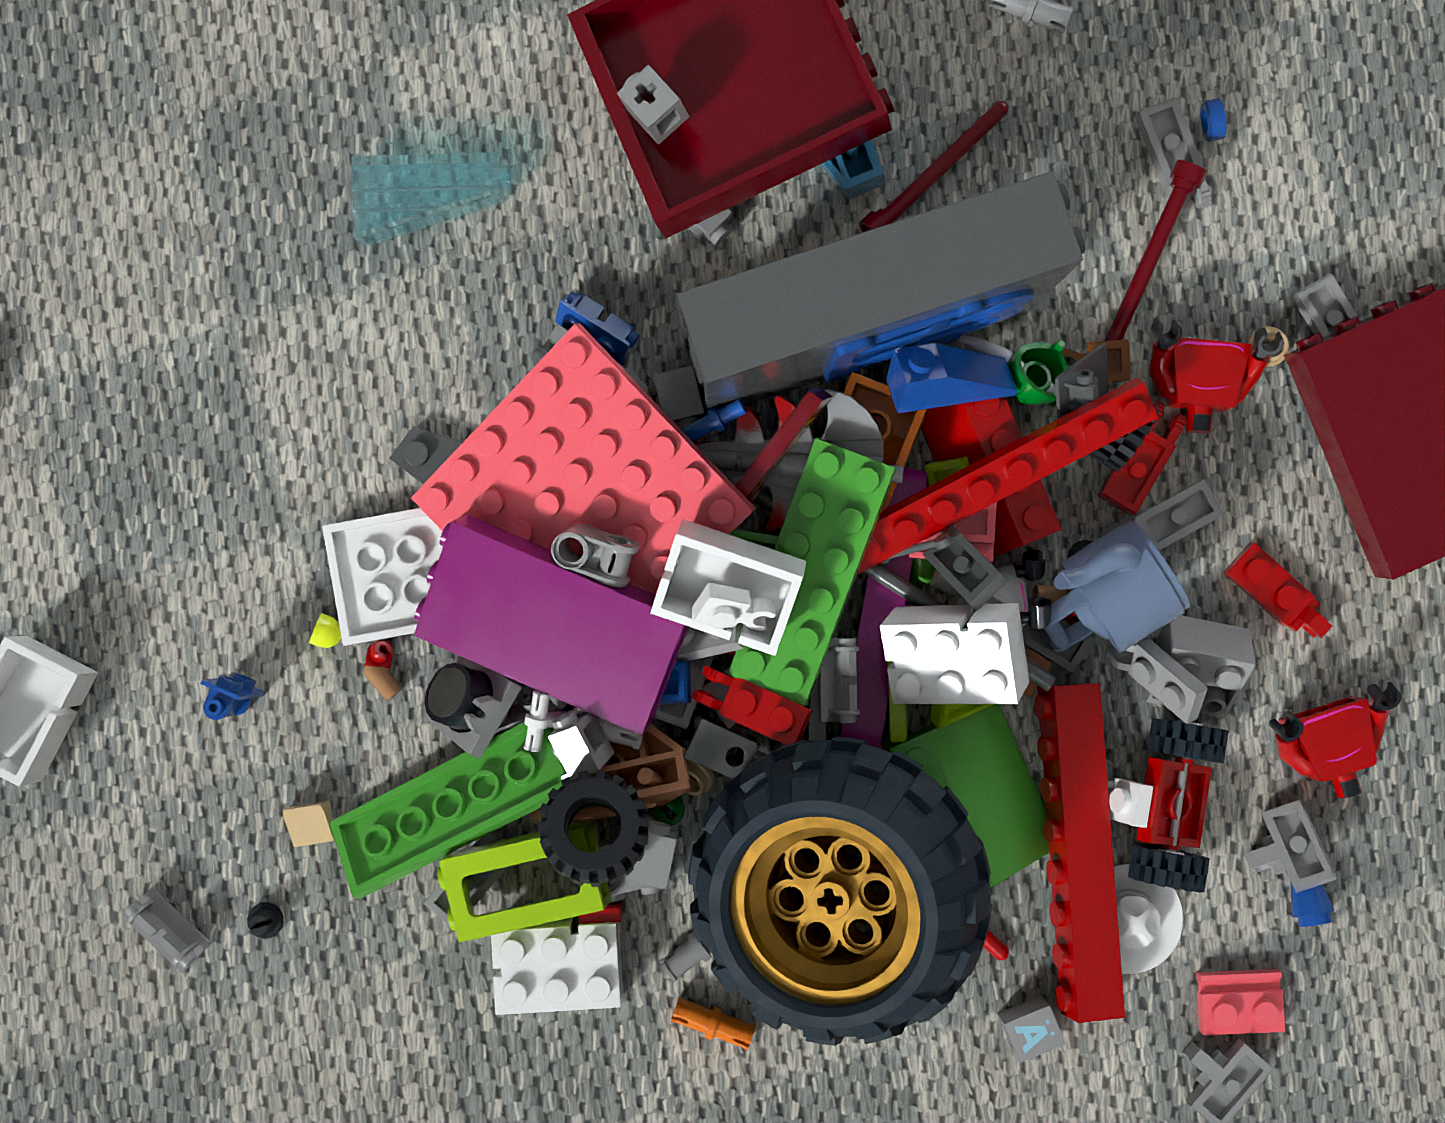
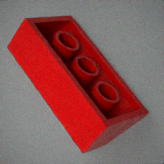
M1005 397L930 408L921 426V431L935 462L967 456L969 465L1022 438ZM1041 479L997 502L993 557L1062 530Z

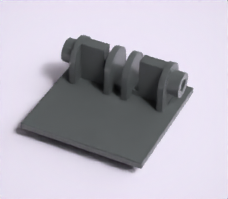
M1102 342L1055 378L1054 394L1056 396L1057 419L1108 393L1107 343Z

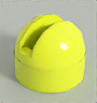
M321 613L309 643L321 648H330L338 644L342 639L339 621L334 617Z

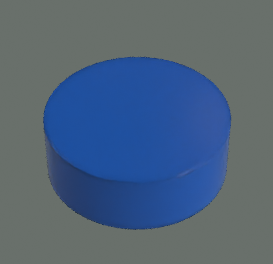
M1220 98L1203 101L1200 107L1202 132L1205 140L1208 142L1224 139L1226 135V115Z

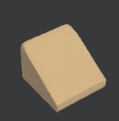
M330 800L290 806L283 809V817L294 847L335 841L329 823L333 820Z

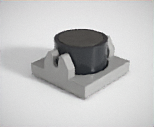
M462 657L459 664L451 663L446 664L444 667L435 668V675L430 683H426L424 702L426 713L428 714L426 720L469 755L480 759L522 686L507 676Z

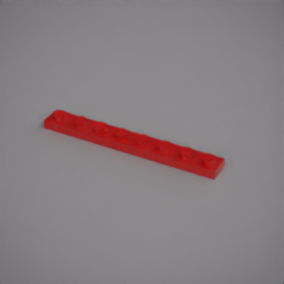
M1137 377L881 511L857 574L1157 419L1158 416L1145 383Z

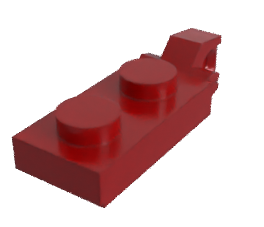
M1255 542L1249 543L1223 572L1282 626L1289 627L1294 632H1297L1302 627L1313 638H1322L1331 629L1332 625L1316 611L1321 604L1314 599L1315 596Z

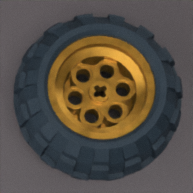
M834 737L832 740L811 742L802 740L785 745L758 759L740 772L717 795L705 813L698 840L692 846L688 871V883L693 885L694 901L690 904L693 929L697 942L702 941L703 945L709 946L715 958L711 963V971L728 993L738 990L748 1001L756 1006L752 1015L770 1027L778 1030L784 1023L793 1028L803 1030V1037H806L808 1042L833 1046L842 1043L844 1037H857L858 1040L864 1039L865 1044L879 1042L900 1035L905 1027L916 1022L922 1023L930 1020L942 1011L953 1000L954 994L967 977L972 974L984 946L992 911L989 880L991 871L983 842L976 836L967 819L969 813L949 787H941L922 770L924 766L914 759L898 751L890 753L880 748L869 746L870 742L866 740ZM850 844L856 846L862 853V859H850L845 854L843 845ZM802 848L814 850L819 857V863L808 862L802 855ZM879 880L885 883L890 894L879 895L875 893L870 886V881ZM790 886L801 891L804 897L803 901L795 899ZM829 889H833L835 896H842L839 903L834 901L833 896L826 895ZM863 919L868 921L873 928V932L860 931L856 927L854 920ZM818 922L825 924L828 928L819 924Z

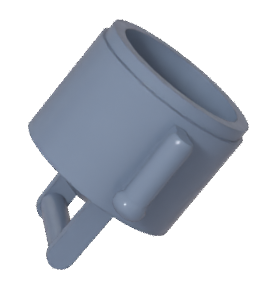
M1131 520L1126 524H1120L1060 563L1062 570L1054 579V587L1060 590L1068 589V594L1052 604L1051 621L1043 629H1045L1051 639L1050 645L1056 652L1068 649L1095 632L1104 639L1108 638L1115 649L1121 653L1184 614V610L1188 609L1191 605L1183 587L1161 553L1145 532ZM1074 612L1080 621L1064 630L1060 620Z

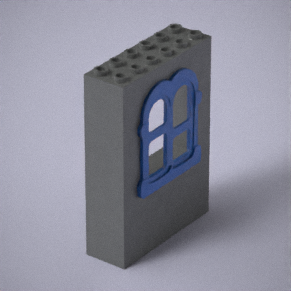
M1053 170L677 293L683 343L690 364L693 366L696 382L707 415L708 410L712 407L717 406L721 408L738 398H741L745 405H750L823 380L826 383L850 376L851 372L858 373L860 369L892 359L894 349L933 343L946 345L958 340L960 336L1027 314L1084 260L1082 256L1085 252L1084 239L1080 229L1077 226L1072 227L1067 212L1070 209V199L1065 185L1062 182H1057Z

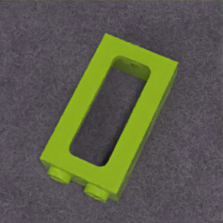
M592 819L570 824L568 829L569 838L577 849L590 853L600 852ZM538 832L454 851L439 860L440 866L437 869L439 885L443 891L446 890L450 905L447 910L449 926L452 931H456L459 943L602 911L612 900L608 883H601V887H591V884L583 883V886L580 885V891L574 894L481 915L474 914L465 877L547 858L540 844L541 839Z

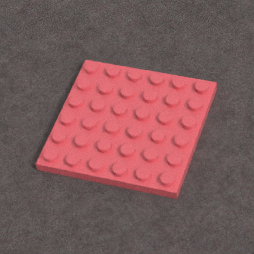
M580 323L574 324L411 497L442 531L449 522L462 516L470 515L551 550L552 543L558 535L570 526L578 523L631 538L638 542L640 546L638 553L632 555L628 568L629 584L655 595L665 572L664 569L675 535L683 519L730 534L756 510L751 502ZM569 537V549L576 555H583V546L580 541Z

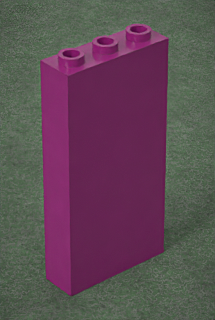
M465 515L449 522L443 529L439 544L443 548L439 560L433 563L427 576V583L430 584L427 596L421 600L415 612L414 619L418 623L413 636L642 736L653 723L689 626L651 614L650 612L656 597L655 594L629 583L627 587H612L600 583L589 576L564 569L554 561L551 550L470 515Z

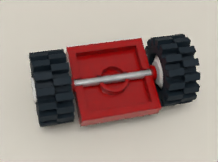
M1152 718L1147 750L1181 756V758L1176 757L1175 761L1149 757L1147 770L1144 775V784L1154 787L1147 828L1138 827L1136 840L1162 844V847L1134 843L1129 866V878L1176 890L1205 892L1210 858L1181 851L1180 846L1200 848L1212 767L1193 764V760H1189V758L1224 764L1228 730L1206 727L1203 724L1194 722L1186 724L1182 720L1177 722Z

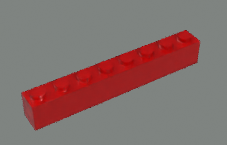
M1100 683L1052 685L1048 691L1038 686V695L1035 698L1034 708L1036 716L1040 719L1041 732L1037 742L1039 757L1043 760L1044 773L1040 783V791L1043 800L1046 802L1047 819H1045L1043 824V832L1046 841L1049 843L1050 860L1046 865L1048 881L1052 885L1053 902H1051L1049 907V915L1055 927L1056 944L1052 948L1053 961L1058 968L1059 986L1055 990L1056 1003L1062 1015L1077 1023L1125 1018Z

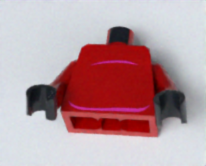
M1174 319L1171 321L1169 332L1162 334L1163 324L1157 320L1151 326V331L1158 341L1154 342L1152 346L1148 373L1160 396L1166 398L1168 408L1188 409L1186 432L1208 434L1211 433L1213 412L1223 413L1234 409L1237 404L1243 402L1259 381L1270 360L1269 356L1277 354L1283 348V337L1280 332H1277L1275 339L1271 343L1263 344L1267 331L1265 328H1260L1254 334L1257 348L1251 350V344L1182 337V328Z
M1391 681L1387 683V688L1384 692L1376 684L1369 685L1367 693L1372 698L1369 703L1367 698L1349 696L1296 714L1287 711V716L1278 719L1279 722L1275 718L1271 719L1269 726L1276 732L1278 756L1300 775L1321 782L1331 780L1337 798H1349L1362 793L1356 771L1376 765V753L1380 749L1389 711L1398 706L1402 699L1401 693Z

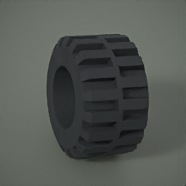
M587 770L578 772L579 777L571 780L568 776L561 780L562 786L558 790L553 787L548 793L549 800L547 804L542 803L539 812L541 822H538L540 844L551 865L564 878L568 877L573 883L583 886V883L591 884V887H601V883L610 882L611 885L618 882L620 876L624 874L628 876L634 870L636 862H640L645 854L644 849L648 845L649 838L646 808L643 800L639 799L636 789L632 785L627 786L624 783V779L615 774L612 778L607 776L606 771L597 770L596 775H588ZM592 806H601L613 811L618 817L620 823L619 836L610 847L603 851L594 853L581 851L572 844L569 838L568 829L570 823L581 810Z

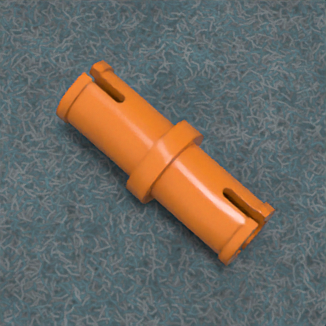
M681 996L678 998L670 1021L705 1033L704 1038L711 1041L713 1037L740 1046L745 1050L749 1048L756 1027L754 1023L751 1024L721 1013L723 1008L715 1006L714 1009L686 1000Z

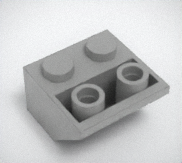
M1181 615L1163 626L1157 638V646L1207 686V692L1200 713L1226 718L1256 665L1250 629ZM1147 690V703L1165 706Z

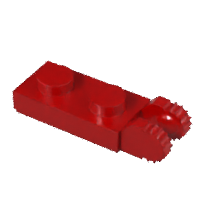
M1158 400L1153 404L1154 408L1158 409V418L1150 427L1152 429L1149 434L1144 437V442L1140 447L1138 446L1136 453L1132 458H1129L1124 467H1121L1116 472L1111 470L1097 494L1098 497L1130 516L1137 514L1175 450V442L1187 422V417L1179 413L1170 421L1163 437L1153 432L1154 427L1163 416L1164 409L1166 408V405Z
M705 665L702 674L707 679L715 683H722L730 688L724 702L706 691L696 689L692 694V699L719 711L718 714L784 745L800 741L813 712L812 709L742 678H733Z

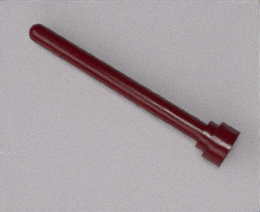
M1004 101L996 102L884 210L879 208L876 212L870 211L859 222L862 232L894 223L1008 113V104Z
M1185 160L1176 161L1170 174V178H1172L1170 184L1173 188L1106 335L1105 341L1123 340L1188 194H1193L1196 188H1201L1208 172L1203 167Z

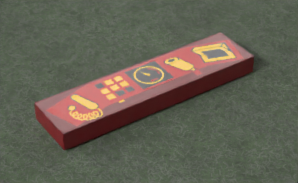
M815 388L807 392L736 483L735 487L749 501L831 399L832 396L823 388Z

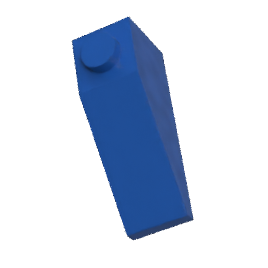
M936 343L894 349L886 377L897 413L1015 396L1018 391L1005 357Z

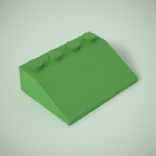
M999 704L989 706L943 728L938 729L934 724L908 734L905 742H890L884 745L887 752L894 753L898 751L923 765L922 770L933 778L941 787H949L969 813L967 819L976 836L983 842L991 871L989 878L990 888L1049 853V843L1046 841L1043 832V824L1045 819H1047L1045 807Z

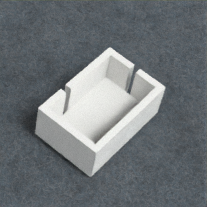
M683 519L675 535L664 569L665 572L661 578L650 613L730 640L733 629L715 628L711 625L693 622L692 606L709 582L749 590L750 599L767 597L774 600L776 616L774 618L765 616L766 629L764 631L752 630L743 624L738 643L775 656L804 576L806 561Z
M1019 603L983 604L974 614L971 605L895 607L880 625L886 661H893L887 669L893 704H1018L1029 684ZM969 620V622L967 623L968 628L962 629L966 622Z
M28 636L4 637L0 644V777L19 787L43 780L78 713L72 710L71 707L82 705L98 675V672Z
M571 917L491 935L493 969H498L493 977L495 1015L621 1007L623 978L619 922L579 924L578 933H571L575 925V918Z

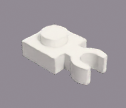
M710 582L692 606L693 622L711 625L715 628L734 629L738 623H743L749 629L764 631L766 629L765 616L770 618L776 616L774 600L767 597L750 599L749 590Z
M1114 778V781L1107 780L1110 819L1131 826L1147 828L1154 786L1121 778Z

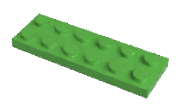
M815 438L774 548L776 551L806 561L804 576L779 647L774 656L744 645V649L736 650L728 675L738 679L742 678L802 706L808 704L895 476L896 467Z
M523 722L493 737L480 759L464 752L330 821V827L352 897L361 899L541 808L542 803L547 804L549 800L548 793L553 787L558 790L562 786L561 775L566 771L562 762L554 755L552 743L548 738L554 731L553 728L544 729L542 750L540 752L524 749L528 726Z

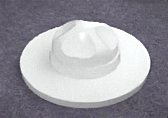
M1130 864L1114 865L1123 974L1145 972L1164 962L1176 948L1183 928V910L1176 891L1172 888L1143 883V881L1129 878Z

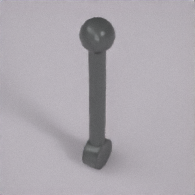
M943 533L935 539L917 543L880 562V564H887L892 558L935 547L943 549L951 545L953 541L949 533Z

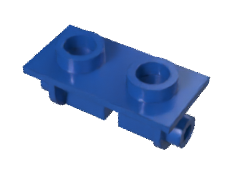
M572 291L566 300L561 299L555 322L566 330H569L574 324L580 323L612 358L622 365L629 347L633 348L640 337L635 332V327L613 313L603 323L599 318L604 313L605 308L582 292L577 295Z
M233 673L231 677L219 675L218 678L202 680L201 685L210 688L203 705L205 715L212 720L241 715L248 710L252 698L264 696L265 691L255 688L256 681L238 673Z

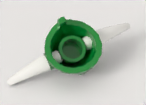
M969 335L960 336L957 340L977 352L1005 357L1018 390L1016 395L1013 396L1017 403L1024 405L1048 404L1051 407L1057 408L1056 396L1054 394L1055 378L1068 369L1066 360L1061 352L1066 345L1065 342L1062 340H1058L1054 344L1031 342L1022 345L1014 352L990 341Z

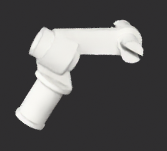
M538 690L533 691L531 711L525 715L524 724L528 726L524 749L528 751L531 749L532 752H540L542 750L544 729L553 727L551 722L561 714L568 712H548L550 695ZM577 707L572 709L576 715L585 712ZM596 716L609 742L639 749L644 735L641 736Z

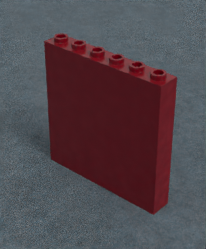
M594 0L567 14L654 222L665 238L671 237L892 130L888 114L895 111L886 89L877 90L873 82V78L878 76L875 65L868 52L861 55L856 43L861 41V37L852 17L844 20L840 8L845 6L844 0ZM647 65L678 96L689 115V118L659 145L628 112L617 95V92L623 88L626 80L631 75L641 72Z
M1429 283L1407 292L1409 300L1397 304L1394 299L1370 309L1372 316L1361 321L1358 316L1333 325L1334 333L1323 338L1321 333L1305 337L1296 342L1298 349L1284 355L1374 576L1394 580L1445 557V284L1434 288L1433 283Z

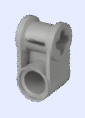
M578 523L570 526L554 539L551 553L554 561L562 568L589 576L605 585L621 588L628 586L630 579L627 576L632 555L638 553L640 545L626 536L608 533L586 524ZM569 537L580 541L583 546V555H576L569 549Z

